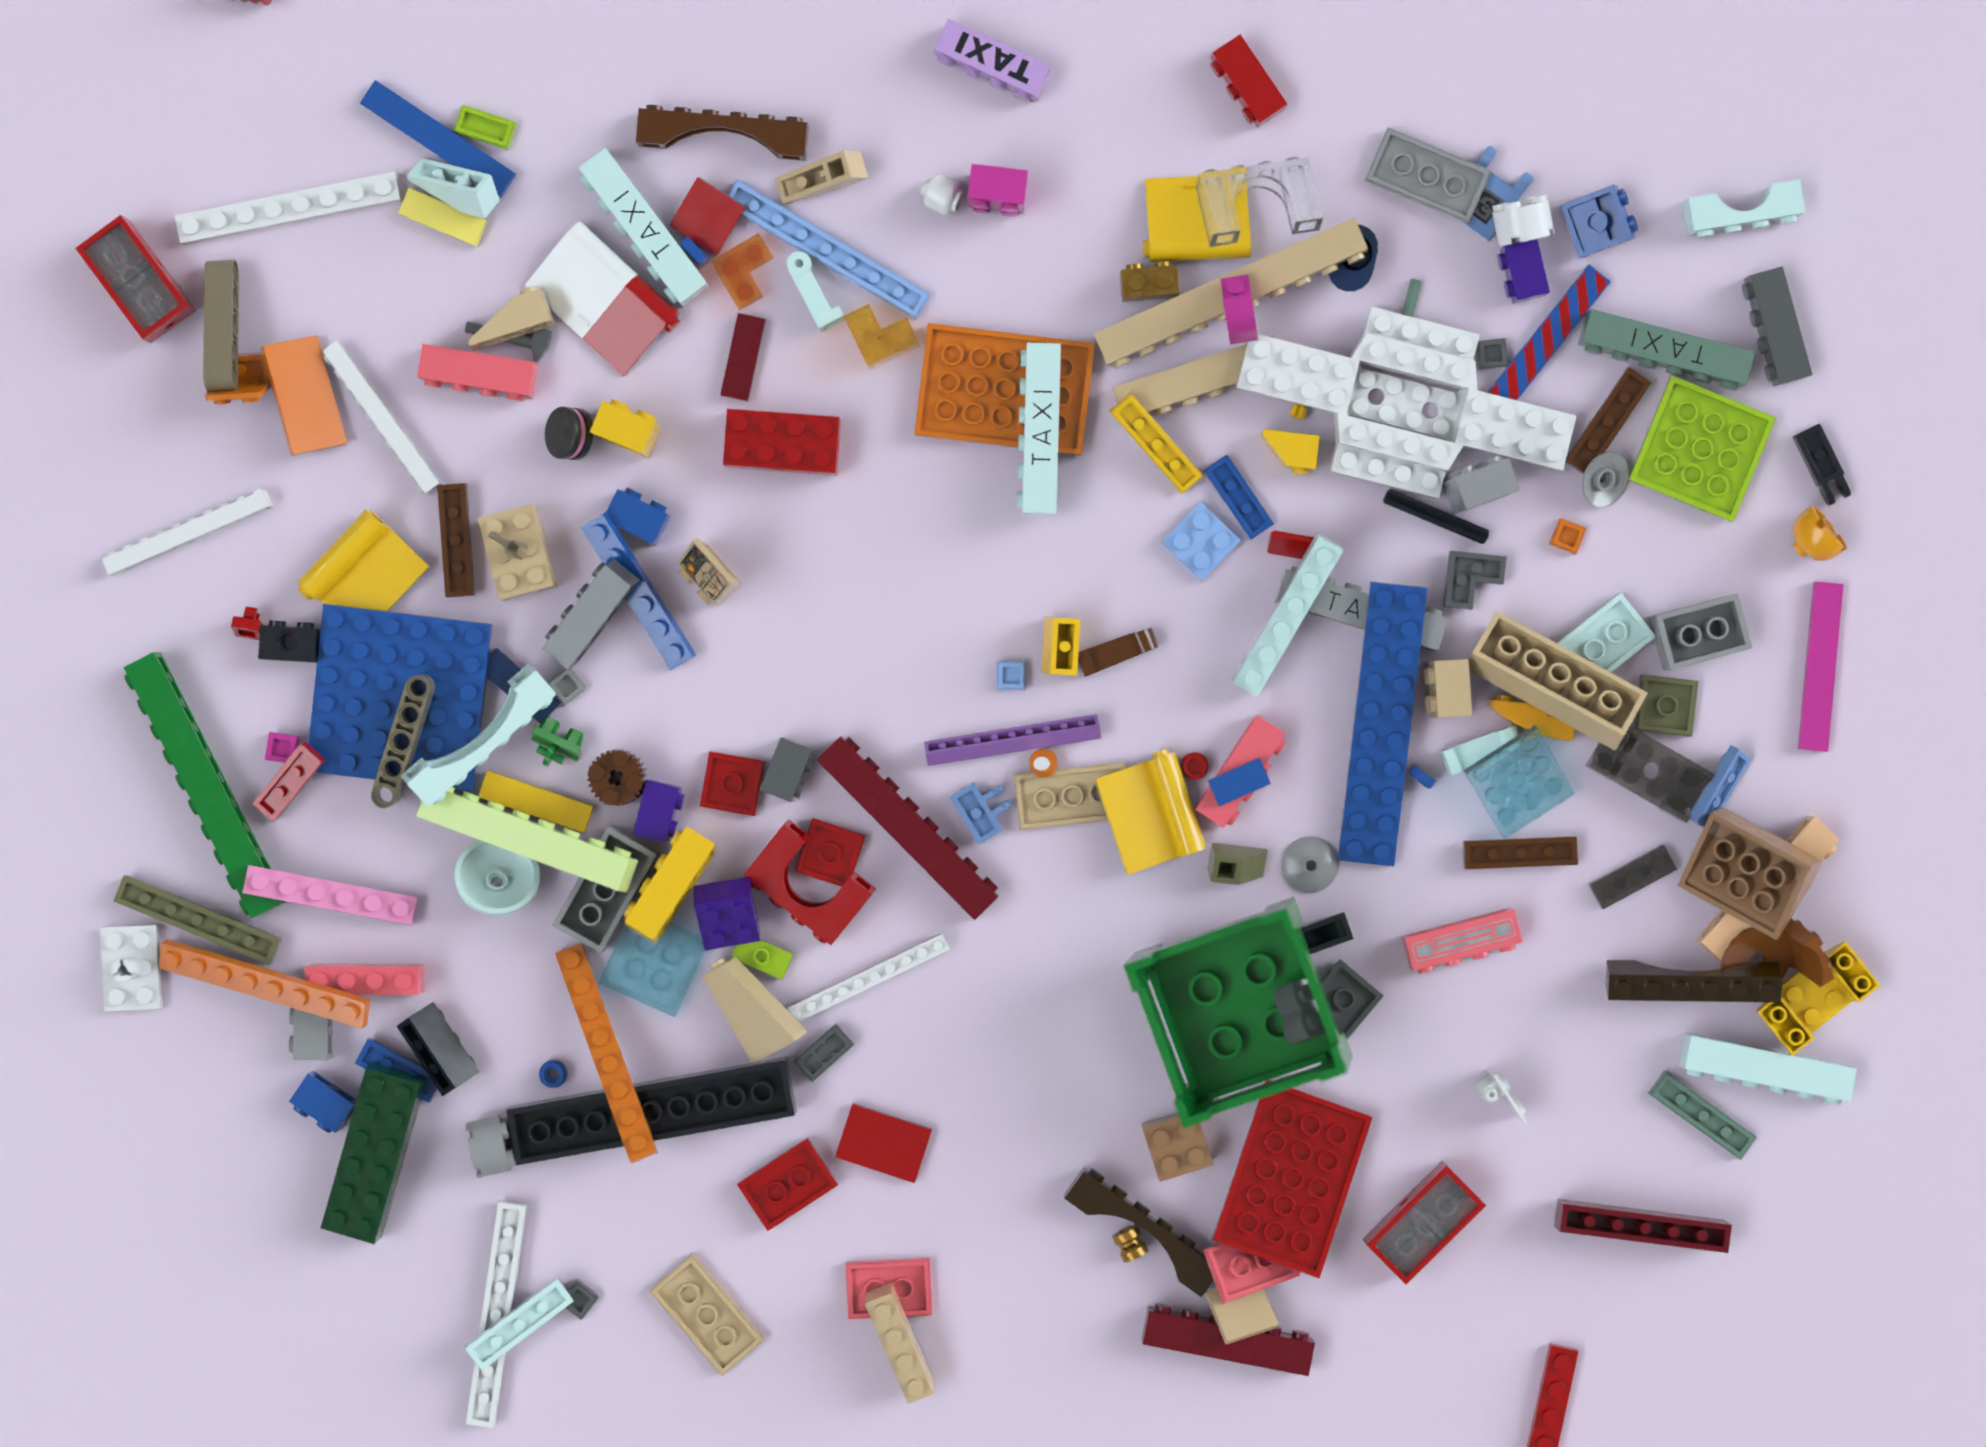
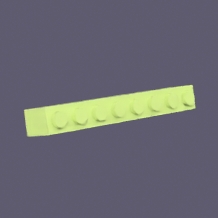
M451 787L439 803L432 804L429 808L423 801L420 804L416 817L617 891H628L638 860L630 857V851L615 847L614 851L604 848L605 842L591 837L588 842L579 839L580 833L564 828L562 833L554 830L555 824L539 819L538 823L529 820V814L514 810L513 814L503 811L505 806L490 800L487 805L478 802L479 796L465 791L462 796L454 793L455 787Z

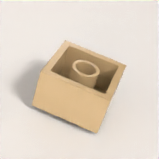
M1458 659L1427 662V668H1423L1424 685L1428 684L1429 696H1425L1424 704L1426 713L1430 712V718L1472 716L1469 660Z

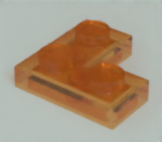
M757 233L710 262L737 308L741 311L763 298L750 272L774 258L760 234Z

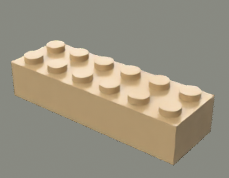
M1496 611L1469 658V671L1613 750L1617 749L1648 694L1646 691Z

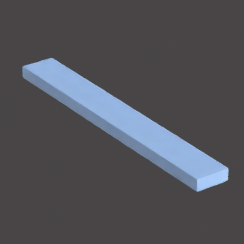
M736 180L728 196L746 207L742 217L801 252L806 253L811 258L914 319L918 317L930 296L929 293L739 180Z

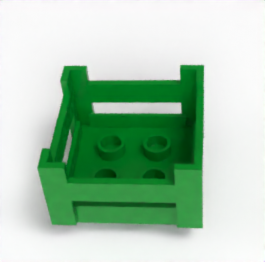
M1294 897L1268 905L1262 912L1165 946L1159 943L1135 952L1123 965L1132 991H1137L1174 1090L1176 1098L1173 1102L1183 1129L1210 1120L1214 1114L1317 1079L1322 1082L1348 1073L1353 1055L1344 1031H1338L1301 930L1304 922ZM1307 979L1326 1034L1308 1041L1290 1044L1283 1030V1016L1276 1006L1275 989L1294 981ZM1149 980L1151 981V984L1153 986L1158 1003L1160 1005L1165 1022L1167 1024L1172 1041L1174 1043L1179 1060L1181 1062L1186 1079L1188 1081V1083L1186 1084L1184 1082L1179 1065L1177 1063L1172 1046L1170 1044L1165 1027L1163 1025L1158 1008L1156 1006L1151 989L1149 987ZM1321 1062V1065L1315 1066L1313 1068L1262 1084L1260 1086L1221 1099L1218 1098L1219 1096Z

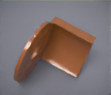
M1790 919L1777 940L1753 927L1743 930L1730 942L1723 954L1720 969L1739 966L1749 962L1753 955L1761 953L1764 958L1763 962L1779 963L1783 978L1788 969L1793 967L1819 987L1834 979L1829 968L1832 966L1831 961L1821 949L1823 942L1815 931H1808L1799 920L1794 921L1793 919Z

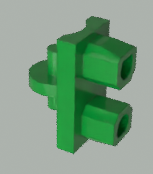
M548 716L539 727L535 725L531 732L533 735L531 741L540 744L536 753L545 756L542 764L548 767L552 760L562 764L565 757L577 762L581 755L583 733L570 728L565 739L555 735L560 727V723Z

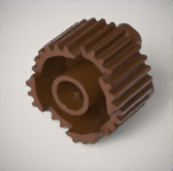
M618 749L606 751V753H601V756L596 757L597 761L592 762L593 765L589 767L587 774L589 777L587 781L591 782L588 786L592 787L591 793H596L595 798L599 797L600 802L602 801L610 806L629 804L634 799L639 798V794H642L641 789L645 787L643 783H646L644 777L647 776V774H644L646 768L642 767L644 763L639 762L640 758H635V754H630V751ZM615 770L617 773L622 772L624 775L620 779L621 785H618L617 782H612L611 778Z

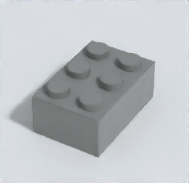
M1498 455L1474 465L1476 470H1474L1473 465L1449 474V480L1444 482L1443 486L1453 514L1519 491L1520 488L1509 458L1501 460Z
M1738 594L1649 616L1652 631L1656 635L1655 642L1663 671L1752 649Z

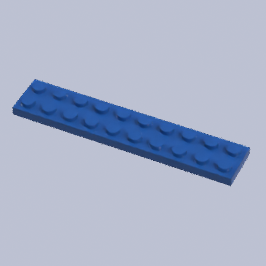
M1370 581L1338 861L1394 866L1427 587Z

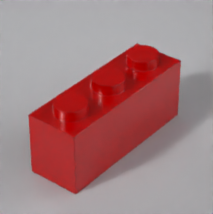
M1241 34L1212 53L1210 66L1218 78L1221 76L1228 84L1226 86L1228 94L1234 101L1239 100L1244 108L1241 112L1249 124L1254 123L1258 128L1286 109L1287 102Z

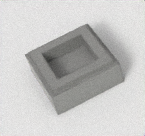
M572 668L569 670L565 669L548 683L564 706L568 705L587 689Z

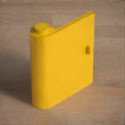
M1246 174L1145 179L1148 240H1143V257H1149V263L1251 258Z
M366 508L298 580L300 585L298 591L310 601L314 598L322 601L324 604L389 611L430 566L378 515Z
M1168 748L1152 753L1153 759L1094 779L1126 875L1207 848L1175 752L1169 753Z

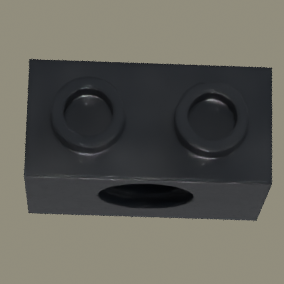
M269 620V626L260 625L258 659L317 663L321 629H314V623L297 622V627H286V621ZM292 633L296 637V645L294 648L288 649L285 645V638Z

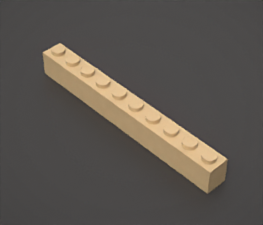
M1354 217L1094 333V336L1107 365L1111 366L1114 364L1115 368H1119L1130 363L1129 357L1140 353L1141 357L1155 352V346L1160 343L1166 342V345H1171L1182 339L1181 334L1191 330L1195 334L1208 328L1207 323L1214 319H1217L1218 322L1225 321L1226 316L1220 280L1222 278L1249 274L1253 307L1260 305L1259 299L1268 295L1270 299L1277 298L1286 293V287L1293 284L1297 288L1312 282L1311 276L1321 272L1323 276L1337 271L1338 264L1348 261L1350 265L1364 259L1363 253L1368 252V247Z

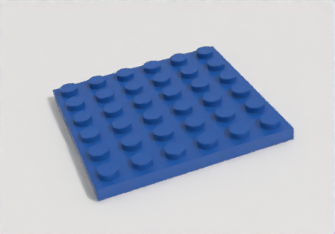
M323 604L308 742L313 749L326 759L317 770V773L375 780L405 684L409 678L420 674H426L434 680L435 692L411 766L421 757L425 761L437 759L455 752L475 739L481 733L493 624ZM417 680L414 684L416 693L423 695L426 692V684L421 680ZM407 708V719L412 722L417 720L418 713L415 708ZM400 733L397 737L398 745L402 748H407L409 746V738L407 735ZM391 760L389 770L392 774L399 775L401 766L397 761ZM477 766L467 773L468 775L463 782L452 787H455L456 790L474 791Z

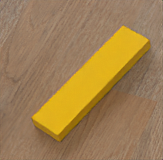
M1131 392L1109 410L1181 494L1203 477L1202 473Z
M489 770L486 771L478 795L482 799L502 804L583 833L586 832L594 808L593 805Z

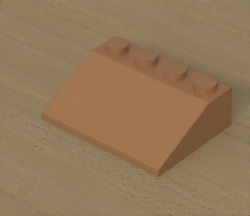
M1722 807L1710 813L1678 886L1777 940L1810 888L1823 860Z

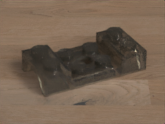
M1629 726L1616 750L1599 742L1585 766L1653 804L1682 823L1689 821L1693 805L1703 788L1715 775L1632 726ZM1650 762L1655 763L1658 767V774L1652 779L1647 778L1644 774V767Z

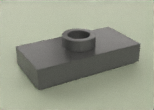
M835 1023L798 1056L794 1062L813 1082L845 1054L854 1043Z

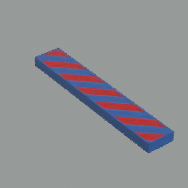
M1587 265L1487 393L1518 400L1611 281L1591 265Z

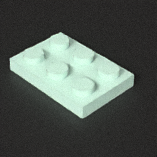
M1618 593L1558 641L1557 644L1611 673L1654 639L1656 635L1623 594Z

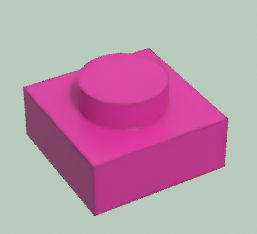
M269 732L265 760L285 763L298 747L299 736Z

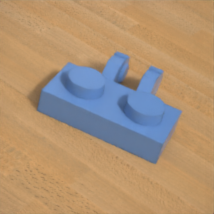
M973 782L950 796L978 844L983 843L1003 830L995 816L1013 805L1011 799L1003 801L993 810H990L986 801L1002 793L1004 788L1001 784L981 795Z

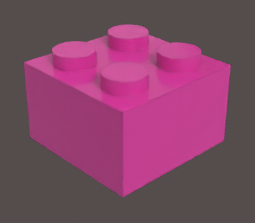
M971 164L967 197L968 207H973V211L978 213H990V209L1000 210L1001 215L1017 217L1018 213H1024L1028 170Z

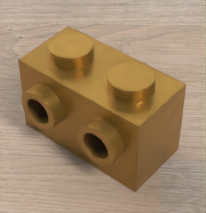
M1170 261L1155 262L1154 267L1143 268L1141 263L1128 264L1126 269H1122L1120 272L1122 302L1168 299L1180 294L1178 266H1171Z

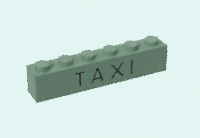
M1594 309L1589 310L1585 315L1578 345L1585 347L1584 351L1601 355L1602 351L1612 354L1611 358L1618 361L1628 362V359L1639 361L1638 365L1641 367L1655 369L1656 366L1666 368V373L1682 376L1683 373L1694 375L1693 380L1710 383V380L1720 382V387L1729 390H1737V387L1740 388L1747 385L1755 352Z

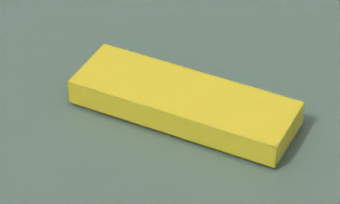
M408 188L398 211L399 215L475 247L478 246L488 222L483 218L461 213L445 202L412 188Z

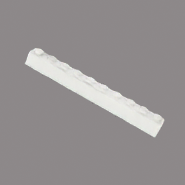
M335 341L323 350L325 354L323 358L329 365H333L335 375L339 379L342 378L346 383L344 387L349 393L354 394L356 404L360 408L363 407L366 413L364 414L370 422L373 421L375 423L377 433L386 438L385 444L390 450L394 449L398 462L401 465L404 463L407 467L405 471L411 479L414 478L417 481L416 487L419 491L430 494L437 489V485H442L441 481L341 343Z
M256 489L251 492L250 496L245 497L243 495L234 499L235 502L231 504L228 502L218 506L219 509L215 511L210 509L203 512L201 517L197 518L194 516L187 519V523L172 525L171 529L166 532L164 530L154 533L155 536L152 538L145 537L138 540L139 543L136 545L128 544L122 547V551L107 553L102 561L108 575L115 576L273 508L274 506L268 492Z
M943 933L938 934L786 1007V1009L800 1022L950 950Z

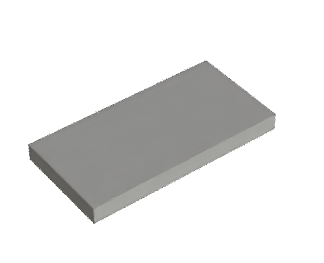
M1388 127L1365 181L1469 224L1491 174V170Z

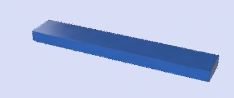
M376 80L360 102L362 106L449 164L491 175L500 198H502L516 177V173Z

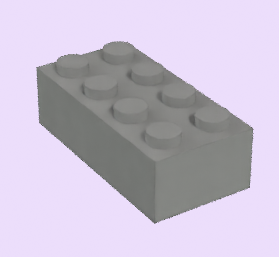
M608 826L600 841L606 843L604 848L614 851L615 847L625 849L631 852V858L638 860L628 891H617L579 877L552 924L553 927L600 953L606 951L625 917L623 915L626 909L634 901L660 854L658 851L613 826Z

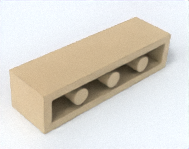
M892 1282L866 1292L865 1306L907 1403L909 1404L934 1394V1379Z

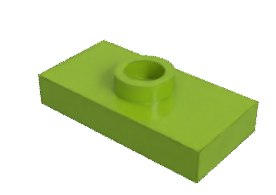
M760 939L759 942L736 945L731 958L737 957L740 962L783 980L794 953Z

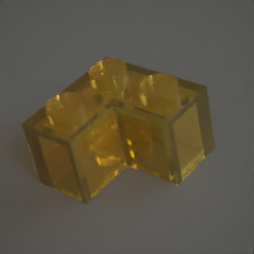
M869 304L844 315V319L869 370L919 347V342L907 317L881 329Z

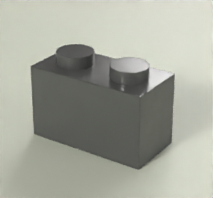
M780 737L759 790L792 802L794 797L799 799L805 783L801 782L805 771L810 773L816 758L811 756L813 749Z

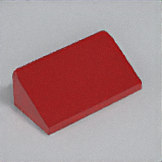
M1274 530L1269 536L1267 552L1269 554L1303 559L1314 537Z

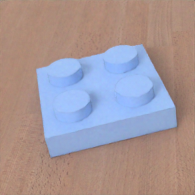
M1200 502L1161 543L1202 581L1241 540Z

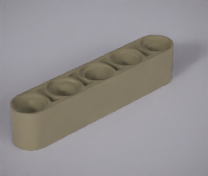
M236 260L206 261L204 273V386L207 392L236 390L238 387L239 332L238 265Z
M426 674L413 676L405 684L371 791L372 802L379 808H388L395 805L402 796L405 782L400 776L411 767L435 692V682ZM417 680H421L426 684V692L423 695H419L414 689V684ZM408 707H413L417 710L418 718L415 722L408 720L406 717ZM400 733L407 735L409 738V746L407 748H402L398 745L397 737ZM391 760L397 761L400 764L401 771L399 775H394L390 772L389 763ZM383 787L389 788L392 792L390 802L381 798L380 791Z

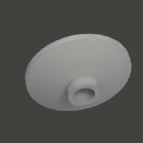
M1605 452L1595 457L1589 463L1582 478V492L1590 504L1597 507H1605L1614 503L1623 494L1629 477V468L1626 460L1617 453Z
M1304 837L1294 841L1286 849L1282 858V872L1286 881L1293 888L1301 892H1319L1327 888L1337 874V856L1332 847L1319 838ZM1309 860H1313L1316 863V867L1312 871L1306 869V863Z

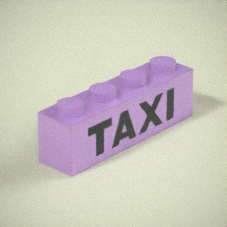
M949 18L934 48V55L938 56L937 60L949 67H952L953 64L964 68L963 72L968 76L976 79L979 76L989 80L988 84L999 90H1004L1006 87L1015 92V97L1029 102L1030 99L1037 101L1051 68V65Z

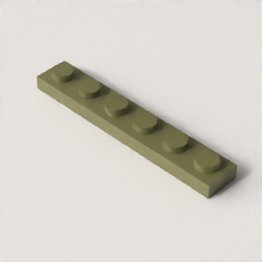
M129 875L123 876L113 900L116 903L268 965L272 964L282 940L281 937Z

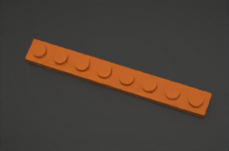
M169 939L161 942L158 967L160 969L361 1029L368 1023L371 999Z
M580 943L559 951L555 955L630 1163H635L658 1154L585 949Z

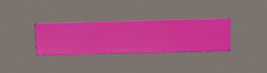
M1813 582L1798 749L1828 752L1844 584Z

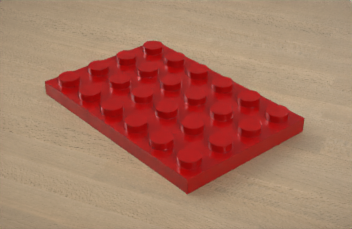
M1293 1088L1259 1099L1212 1240L1304 1274L1320 1278L1373 1117Z

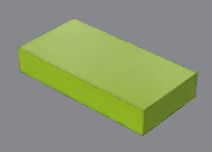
M462 105L454 132L509 150L517 124L516 122Z

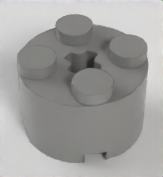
M498 1115L466 1123V1131H469L470 1135L468 1144L474 1170L478 1169L476 1172L477 1178L511 1171V1167L515 1166V1155L513 1146H507L505 1140L509 1139L510 1134L507 1119H501Z

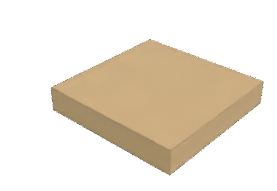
M1216 1287L1205 1292L1226 1345L1275 1329L1279 1325L1264 1289L1224 1304L1221 1302Z

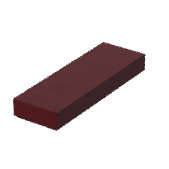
M738 313L720 393L721 396L746 402L749 401L766 323L765 318Z

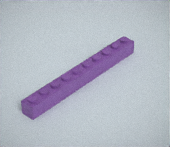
M1094 714L925 741L924 745L928 766L1101 739L1098 715Z

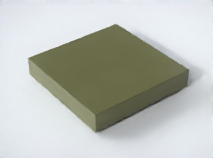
M1642 674L1640 676L1639 688L1648 694L1636 714L1634 730L1692 737L1698 681Z

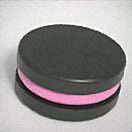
M558 407L552 411L545 427V443L553 457L557 459L580 460L587 455L593 442V434L590 433L593 423L585 410Z

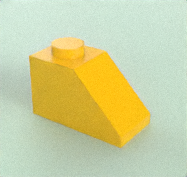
M1268 429L1261 431L1263 441L1285 468L1292 469L1291 474L1307 476L1309 471L1316 470L1320 436Z

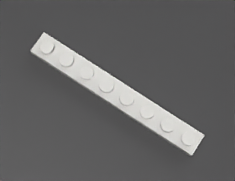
M394 171L176 215L175 220L180 243L185 245L402 201L397 173Z
M507 1201L498 1202L479 1335L512 1311L528 1204ZM506 1353L483 1370L474 1363L466 1418L467 1425L487 1428L495 1427Z

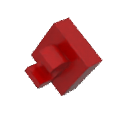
M246 606L243 617L233 616L231 628L235 636L259 640L260 625H263V623L259 620L260 614L257 613V608Z

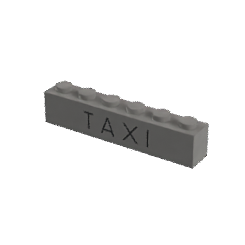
M1292 566L1291 571L1284 570L1274 603L1278 604L1298 567ZM1328 577L1307 613L1365 630L1369 594L1361 592V586L1346 582L1345 587L1334 584L1335 579ZM1426 607L1421 640L1422 648L1439 651L1448 618L1442 617L1443 611Z

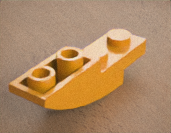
M1496 695L1495 700H1487V706L1491 710L1523 730L1552 739L1573 741L1574 730L1576 729L1552 716H1547V713L1525 701L1523 703L1512 702L1513 696Z

